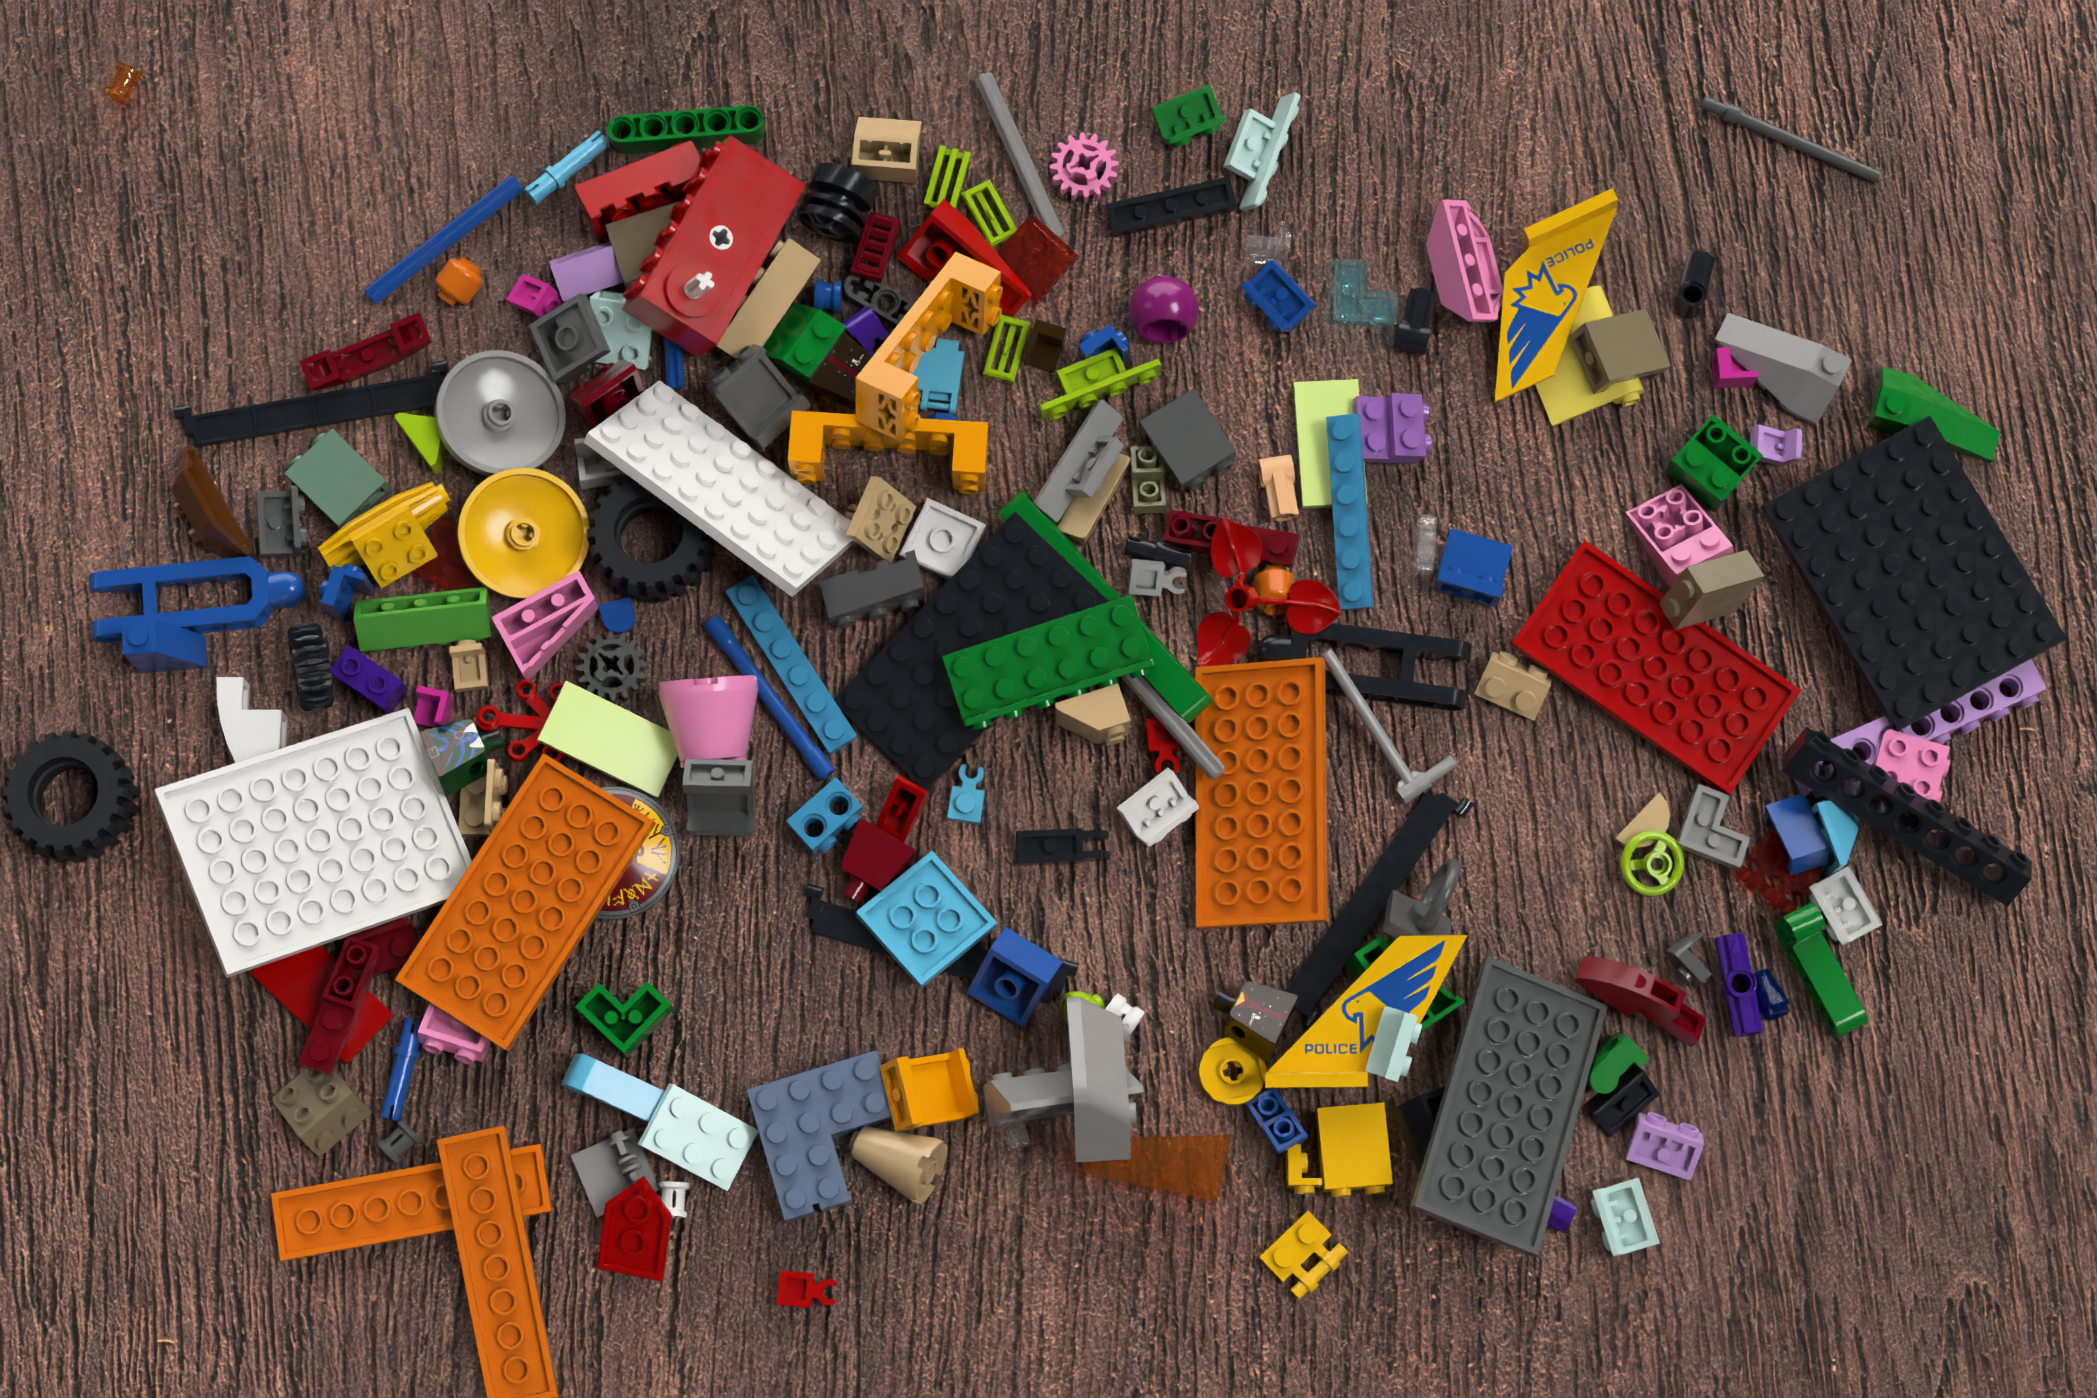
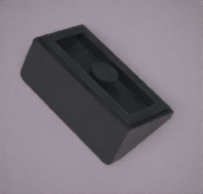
M1631 1065L1619 1077L1618 1085L1612 1092L1607 1094L1597 1093L1583 1107L1606 1135L1612 1137L1660 1094L1645 1071Z

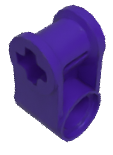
M865 306L842 323L846 326L847 335L871 357H873L876 349L880 348L890 335L869 306Z

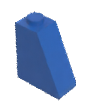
M158 620L122 622L123 655L141 673L207 668V643L205 635Z

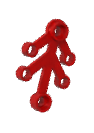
M523 679L517 683L516 695L518 699L526 702L537 716L501 713L497 707L491 705L481 707L476 713V727L481 733L495 728L500 730L501 727L535 730L533 734L523 741L515 740L509 745V758L516 763L524 762L528 754L541 745V743L537 742V739L551 712V709L536 693L535 683L529 679ZM555 683L550 687L549 699L553 704L557 699L553 693L556 690H561L564 683ZM527 686L532 689V692L523 694L520 692V689ZM491 713L495 718L492 721H485L483 716ZM544 746L542 754L555 751L558 756L554 760L560 763L564 754ZM520 747L525 752L517 756L513 754V749Z

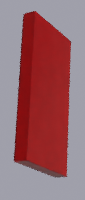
M318 946L257 967L251 974L312 1030L324 1001L322 998L337 960L322 946ZM369 990L348 1046L343 1048L340 1058L347 1065L395 1016Z

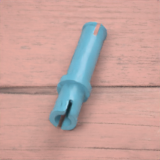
M597 130L553 167L549 165L545 168L544 174L524 188L525 194L531 201L533 200L535 205L539 204L557 188H563L565 186L564 182L591 162L596 156L610 147L608 140Z

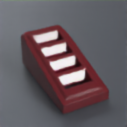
M876 212L869 213L853 262L851 275L882 283L899 236L900 220L898 218ZM873 238V239H877V240H880V241H884V242H886V244H885V243L878 242V241L870 240V239ZM866 250L873 251V252H877V253H880V254H883V255L881 256V255H878V254L870 253V252H867ZM862 261L879 264V267L863 264Z

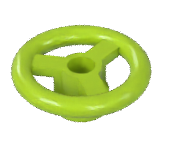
M1658 830L1641 832L1631 838L1625 845L1620 860L1621 872L1625 882L1635 892L1645 896L1662 895L1674 888L1683 874L1684 856L1682 849L1677 845V841L1665 832ZM1648 840H1657L1652 852L1645 855L1643 859L1631 860V856L1638 845ZM1667 846L1672 851L1674 857V868L1669 878L1667 875L1670 873L1672 869V860L1670 856L1664 852ZM1656 858L1658 865L1655 869H1652L1651 862ZM1631 870H1645L1648 875L1655 877L1660 885L1646 886L1635 879Z

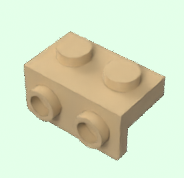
M1492 652L1474 694L1534 721L1549 691L1553 678L1547 676L1548 672L1541 667L1535 665L1527 667L1518 663V659L1507 652H1500L1499 654Z

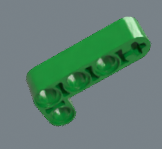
M1810 902L1778 919L1774 923V930L1830 1032L1836 1038H1840L1867 1024L1868 1017L1821 933L1826 928L1822 914L1816 905Z

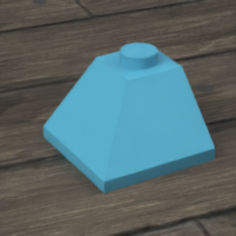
M1831 800L1816 803L1811 808L1830 847L1827 864L1821 866L1826 878L1835 874L1847 864L1859 829L1857 826L1859 824V817Z

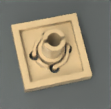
M871 476L859 504H851L847 508L855 511V513L847 511L845 513V517L851 520L846 535L879 561L886 559L888 564H891L916 506L882 478Z

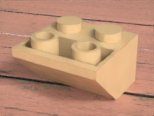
M858 117L854 134L852 169L870 180L917 183L922 121Z

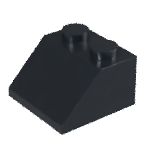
M1445 1087L1421 1094L1391 1109L1396 1127L1402 1134L1409 1150L1410 1158L1418 1172L1421 1171Z

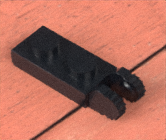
M1082 828L1016 831L1017 866L1107 861L1110 859L1109 851H1083V841L1101 842L1108 840L1109 831H1082Z

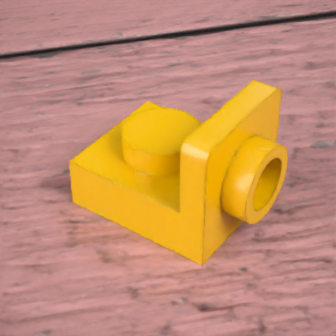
M1296 1144L1285 1150L1286 1188H1294V1194H1314V1188L1322 1186V1178H1302V1173L1308 1172L1307 1153H1301V1144Z

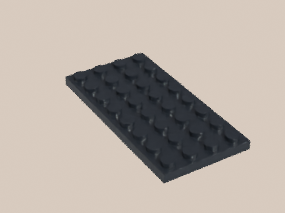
M1014 512L833 700L921 788L929 791L1002 716L991 718L992 725L981 729L973 730L972 725L965 727L942 656L1110 601L1017 512Z

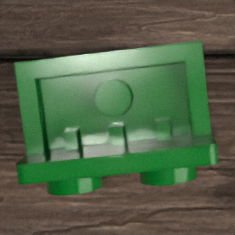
M1210 84L1150 107L1162 143L1173 144L1174 148L1190 143L1192 141L1190 136L1202 132V135L1206 136L1221 129L1219 124L1227 121L1225 115L1220 113Z

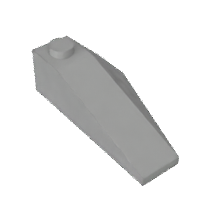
M1727 313L1714 339V342L1720 348L1730 347L1731 359L1741 368L1745 367L1748 371H1758L1757 384L1763 390L1767 389L1780 401L1779 405L1786 412L1814 426L1817 425L1852 361L1850 358L1824 345L1731 313Z

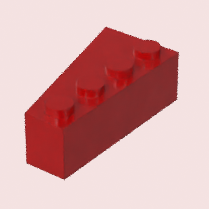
M692 141L677 143L668 150L574 186L580 208L598 241L608 236L606 224L651 211L660 206L670 205L684 198L686 195L683 192L684 186L692 175L696 176L701 169L697 165L701 157Z

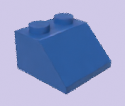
M1005 927L989 949L967 994L1024 1028L1052 983L1063 961Z

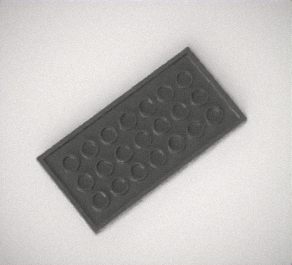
M1487 956L1483 958L1410 1205L1411 1209L1534 1258L1539 1255L1608 1005Z

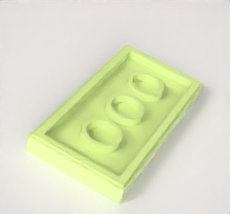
M1358 379L1294 382L1293 393L1302 509L1332 508L1326 417L1353 414L1352 400L1359 396Z
M565 681L537 739V742L655 799L658 798L678 756L669 730L568 681Z

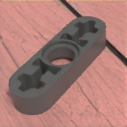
M849 275L844 283L846 298L851 303L861 309L869 306L880 320L894 328L904 318L902 314H899L901 306H905L903 312L906 315L915 304V302L880 282ZM861 282L864 283L865 291L873 295L871 303H868L869 295L859 291L857 295L854 294L852 285L859 286ZM883 297H890L895 301L896 305L893 310L883 312L877 307L878 301Z

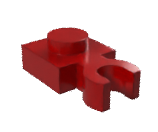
M1157 718L1146 719L1148 753H1158V758L1154 765L1155 774L1161 773V765L1164 762L1171 763L1173 772L1178 774L1180 763L1177 757L1173 755V752L1182 751V746Z
M780 1270L777 1305L812 1308V1299H818L826 1306L836 1305V1300L825 1298L823 1292L828 1286L838 1287V1282L833 1279H826L816 1284L814 1283L815 1273Z

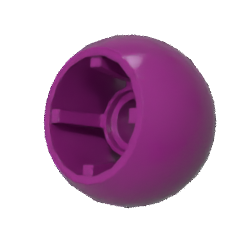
M1156 276L1143 282L1136 288L1130 299L1129 317L1132 326L1140 337L1150 342L1172 343L1180 341L1193 331L1198 321L1199 305L1193 290L1185 282L1171 276Z

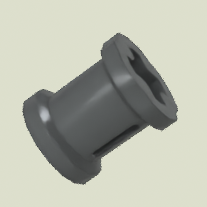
M401 1119L398 1122V1127L384 1141L379 1140L377 1145L398 1165L401 1162V1157L415 1143L420 1144L423 1140Z

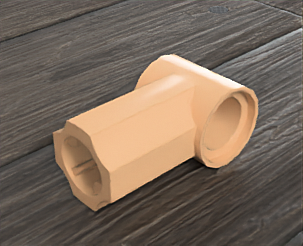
M1291 455L1258 459L1259 479L1262 488H1265L1270 520L1282 522L1298 517L1299 512L1293 485L1295 483V472Z

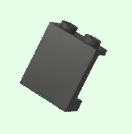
M753 344L752 346L747 345L735 355L737 360L728 368L724 366L716 371L711 377L712 382L706 388L751 442L758 447L765 448L791 425L792 410L806 411L811 404L803 395L796 393L765 355L766 350L762 346Z
M1194 388L1139 421L1138 432L1145 441H1150L1177 481V489L1180 493L1187 489L1190 492L1197 490L1206 483L1205 478L1215 472L1217 475L1223 474L1233 466L1232 462L1235 460L1236 450Z
M685 759L682 786L683 794H686L688 835L753 836L756 807L752 760Z

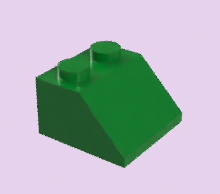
M794 303L763 345V348L766 350L765 355L774 366L810 388V378L842 334H847V329L845 325L820 309Z

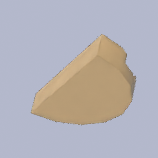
M1660 792L1613 841L1625 847L1631 838L1641 832L1648 830L1666 832L1669 826L1670 812L1667 801ZM1657 840L1645 841L1638 845L1636 849L1650 847Z

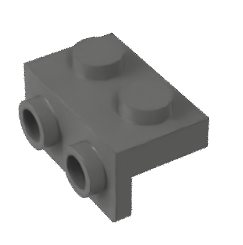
M297 485L291 486L290 491H256L259 558L299 557L301 546H307L306 526L300 527L299 515H305L304 495H298Z

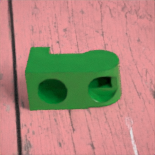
M1616 1032L1594 1056L1586 1087L1598 1093H1610L1618 1085L1619 1077L1631 1065L1641 1068L1650 1058L1627 1035Z

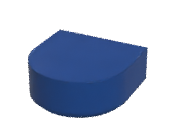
M630 597L598 605L603 624L608 631H612L615 635H621L622 633H628L634 627L636 616Z

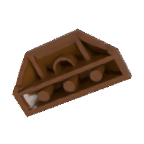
M191 444L186 446L172 487V492L177 499L172 505L182 520L186 517L188 518L192 528L187 531L197 547L203 545L211 554L228 558L250 556L258 562V557L200 456Z

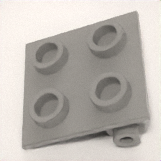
M634 1128L625 1132L621 1130L613 1133L609 1139L571 1155L597 1218L604 1215L606 1202L643 1176L655 1192L660 1190L643 1149L638 1145L639 1140Z

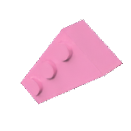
M577 571L491 618L524 678L530 680L599 607L580 571Z

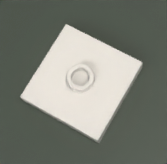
M927 498L899 557L905 560V553L915 550L919 567L949 580L973 556L986 529V524Z

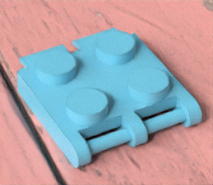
M937 338L936 348L933 347L929 353L925 352L920 358L916 370L912 373V375L919 377L918 392L921 393V400L918 403V407H920V410L927 411V408L947 410L949 414L956 415L964 362V351H959L960 341Z

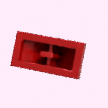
M898 775L875 826L904 843L928 802V791Z

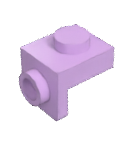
M1759 424L1751 427L1750 445L1763 454L1759 461L1783 466L1800 460L1803 448L1802 430L1794 428L1784 432Z

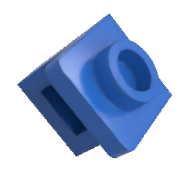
M1110 324L1097 333L1095 330L1087 333L1079 341L1078 357L1081 361L1103 353L1110 348H1117L1122 362L1128 358L1127 347L1130 345L1127 338L1120 330L1115 332Z

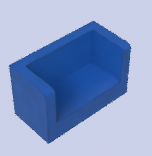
M1803 793L1765 805L1764 823L1766 827L1774 826L1789 857L1787 870L1790 875L1827 864L1830 847Z

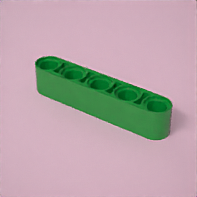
M735 106L620 115L610 120L607 132L611 146L616 152L620 154L665 151L677 143H686L688 141H692L696 149L711 148L717 140L723 142L730 135L745 145L755 144L764 137L765 126L762 113L758 108L754 106ZM748 121L757 123L752 129L742 127ZM718 123L726 126L722 131L711 130V127ZM684 126H691L694 128L693 131L688 134H682L679 132V130ZM657 128L662 130L658 136L647 135L651 129ZM621 131L630 132L627 138L618 139L615 137Z

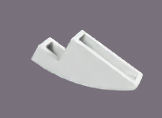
M216 677L220 723L235 763L286 747L287 715L282 710H249L250 684L243 677Z

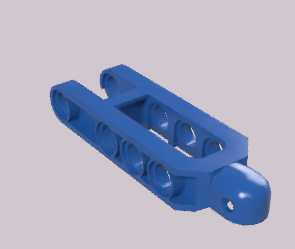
M250 556L94 572L89 575V591L91 594H95V592L121 591L123 594L142 592L144 615L93 621L91 623L92 641L99 643L122 642V622L158 620L200 634L260 628L271 616L274 609L299 605L306 596V586L297 574L293 572L269 573ZM251 578L252 598L245 605L166 613L157 612L156 591L163 590L162 587L176 585L195 587L196 583L215 581L227 584L228 580Z

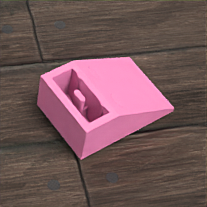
M1682 484L1625 512L1649 557L1669 588L1672 587L1686 567L1734 554L1731 542Z

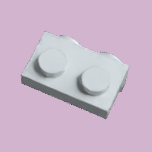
M1168 767L1117 807L1133 835L1147 847L1160 842L1168 832L1180 823L1188 820L1192 813L1199 809L1198 803L1187 794L1175 773Z
M1850 866L1809 886L1812 891L1809 898L1819 911H1823L1829 922L1825 924L1826 929L1835 942L1839 940L1842 945L1848 944L1883 925Z

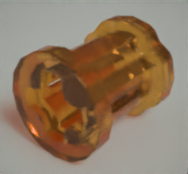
M119 62L115 66L117 72L110 86L105 87L104 92L113 100L130 105L132 101L130 95L137 81H142L144 75L134 67Z

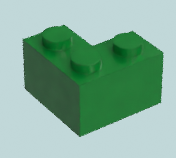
M648 981L624 1005L598 983L575 1006L627 1058L675 1010L671 1003Z

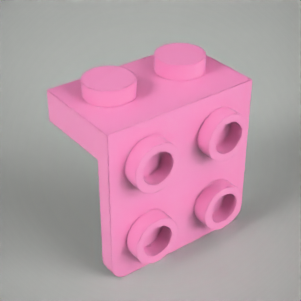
M1889 729L1883 733L1875 765L1885 770L1888 776L1896 781L1909 784L1918 794L1926 799H1933L1940 803L1942 791L1939 790L1941 779L1946 777L1949 769L1950 760L1947 757L1950 747Z

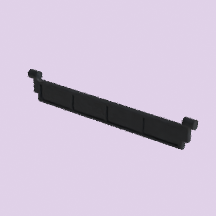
M447 360L431 362L432 374L197 415H193L191 404L175 406L173 409L176 419H184L186 436H194L196 447L199 448L435 407L436 395L442 384L441 374L449 373Z
M1428 792L1421 798L1285 990V992L1298 996L1294 1009L1307 1017L1303 1023L1305 1027L1309 1029L1322 1016L1313 1009L1383 912L1392 891H1397L1452 812L1465 818L1474 805L1469 799L1463 797L1458 803L1443 792H1441L1438 798Z
M810 883L807 884L804 896L811 897L812 899L806 917L814 920L811 933L891 956L856 917L855 910L822 901L824 888ZM973 946L942 972L973 981L989 950ZM1063 959L1060 971L1056 973L1041 1001L1050 1004L1054 991L1062 993L1067 974L1076 976L1079 963Z

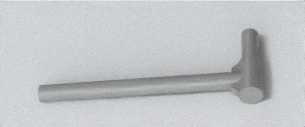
M1329 649L1320 655L1400 780L1397 781L1394 791L1404 805L1432 787L1434 781L1457 766L1453 757L1449 755L1426 772H1410L1333 650Z

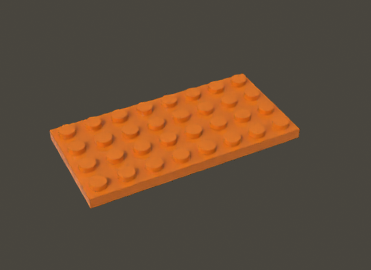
M1322 657L1195 667V679L1214 700L1195 718V733L1225 766L1224 773L1217 779L1211 780L1195 762L1196 802L1199 805V809L1196 810V927L1199 929L1328 922L1325 660Z
M543 753L395 980L509 1052L656 825L655 821Z

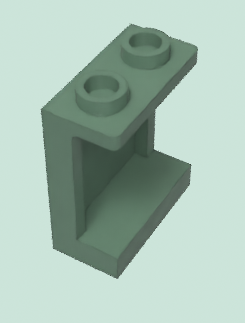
M333 429L318 435L312 442V447L303 456H296L289 463L288 470L285 472L289 481L294 486L297 485L338 529L372 509L391 491L386 480Z

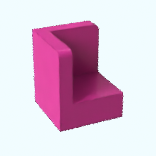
M1730 347L1717 348L1711 357L1714 389L1752 387L1758 379V371H1748L1745 367L1741 368L1731 359Z
M417 685L415 692L419 699L413 718L416 726L431 729L449 724L455 702L450 693Z

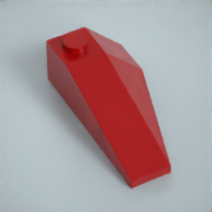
M945 199L940 202L896 256L916 274L928 281L935 279L955 252L1001 271L1000 286L1003 287V292L1000 297L999 308L1002 309L1003 314L1012 318L1032 295L1029 289L974 225Z

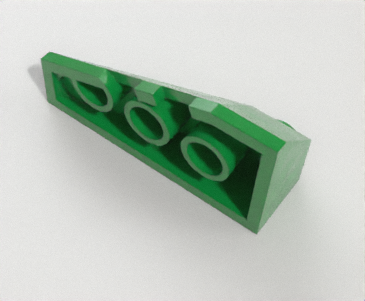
M1886 367L1881 368L1867 428L1894 435L1931 416L1952 452L1990 463L1993 461L2000 434L1999 430L1916 376Z

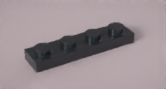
M1230 176L1106 204V212L1113 237L1237 210V202Z

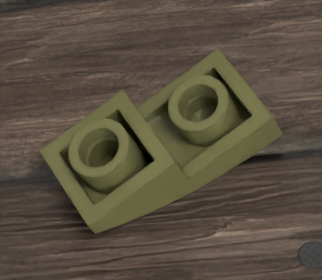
M1130 446L1133 513H1166L1163 460L1153 446Z

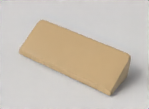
M1119 453L1117 463L1108 470L1102 480L1103 484L1100 490L1091 498H1073L1057 526L1065 536L1083 546L1085 545L1131 464L1130 457Z

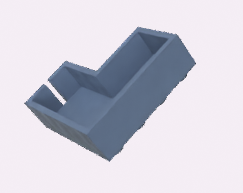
M877 1050L747 1089L780 1207L787 1224L816 1215L813 1205L818 1203L823 1213L852 1204L833 1139L854 1133L856 1130L861 1131L865 1126L874 1127L893 1121L879 1067L881 1062Z

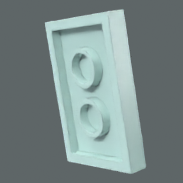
M669 1083L638 1145L728 1191L758 1130Z

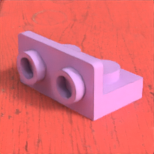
M1648 1112L1647 1115L1638 1113L1636 1118L1637 1125L1626 1153V1160L1691 1181L1704 1146L1703 1134L1693 1125L1687 1123L1676 1125L1667 1122L1665 1117L1657 1113Z

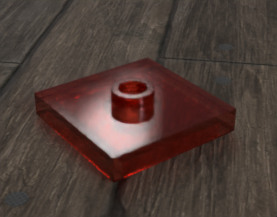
M1032 213L997 252L1032 293L1030 299L1036 304L1042 301L1080 257Z

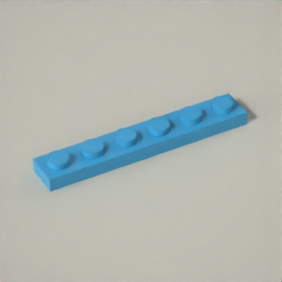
M1356 413L1328 416L1326 421L1339 603L1342 611L1374 608L1361 415Z
M754 575L725 591L732 605L828 754L832 755L858 739L851 725L833 700L831 694Z

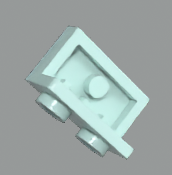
M1384 1007L1366 1065L1367 1072L1398 1082L1400 1075L1407 1077L1412 1057L1406 1056L1410 1042L1417 1044L1422 1024L1416 1023L1418 1016L1391 1007Z
M1639 1178L1593 1190L1592 1208L1596 1217L1602 1220L1605 1230L1602 1232V1239L1606 1249L1611 1251L1613 1256L1624 1255L1660 1244Z

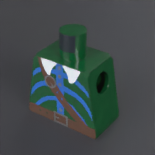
M471 719L419 732L446 797L487 774V760L489 759L487 753L505 746L498 728L479 735Z

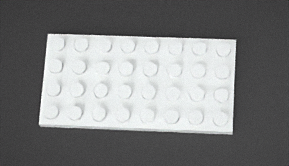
M660 380L589 431L585 437L584 443L791 597L856 543L846 535L851 523L850 519L844 517L824 500L810 492L797 480L791 478L775 466L774 463L753 450L747 443L734 436L721 424L715 422L699 410L698 407L688 402Z

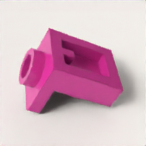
M523 273L506 298V301L511 306L535 315L538 319L564 303L561 295L550 284Z

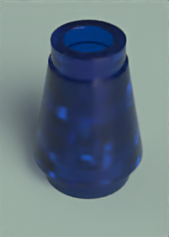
M1763 969L1754 973L1757 980L1755 991L1760 1015H1763L1765 1021L1776 1020L1789 1014L1790 1009L1788 1005L1791 1002L1772 975L1770 969Z

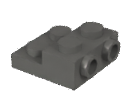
M579 293L529 325L533 333L532 341L541 352L546 363L544 368L554 382L570 383L591 370L590 364L611 352L588 298L584 294Z

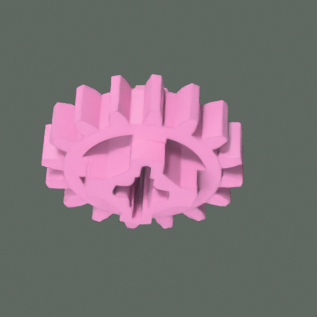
M1081 132L1079 140L1075 141L1069 135L1068 145L1061 142L1057 144L1059 153H1052L1051 161L1054 164L1050 165V174L1055 175L1052 179L1054 186L1062 184L1060 187L1061 195L1069 191L1071 192L1072 201H1075L1078 195L1083 197L1084 203H1088L1089 195H1093L1099 200L1101 198V190L1107 193L1111 191V184L1109 182L1117 181L1115 171L1119 168V162L1114 160L1116 158L1115 149L1107 151V140L1099 144L1097 143L1096 134H1093L1091 139L1088 140L1084 132ZM1070 155L1071 162L1067 163L1066 167L1063 168L1064 161ZM1079 165H1083L1085 168H1089V170L1085 171V169L1083 167H1079ZM1105 167L1103 176L1098 180L1097 173L1101 172L1102 168Z

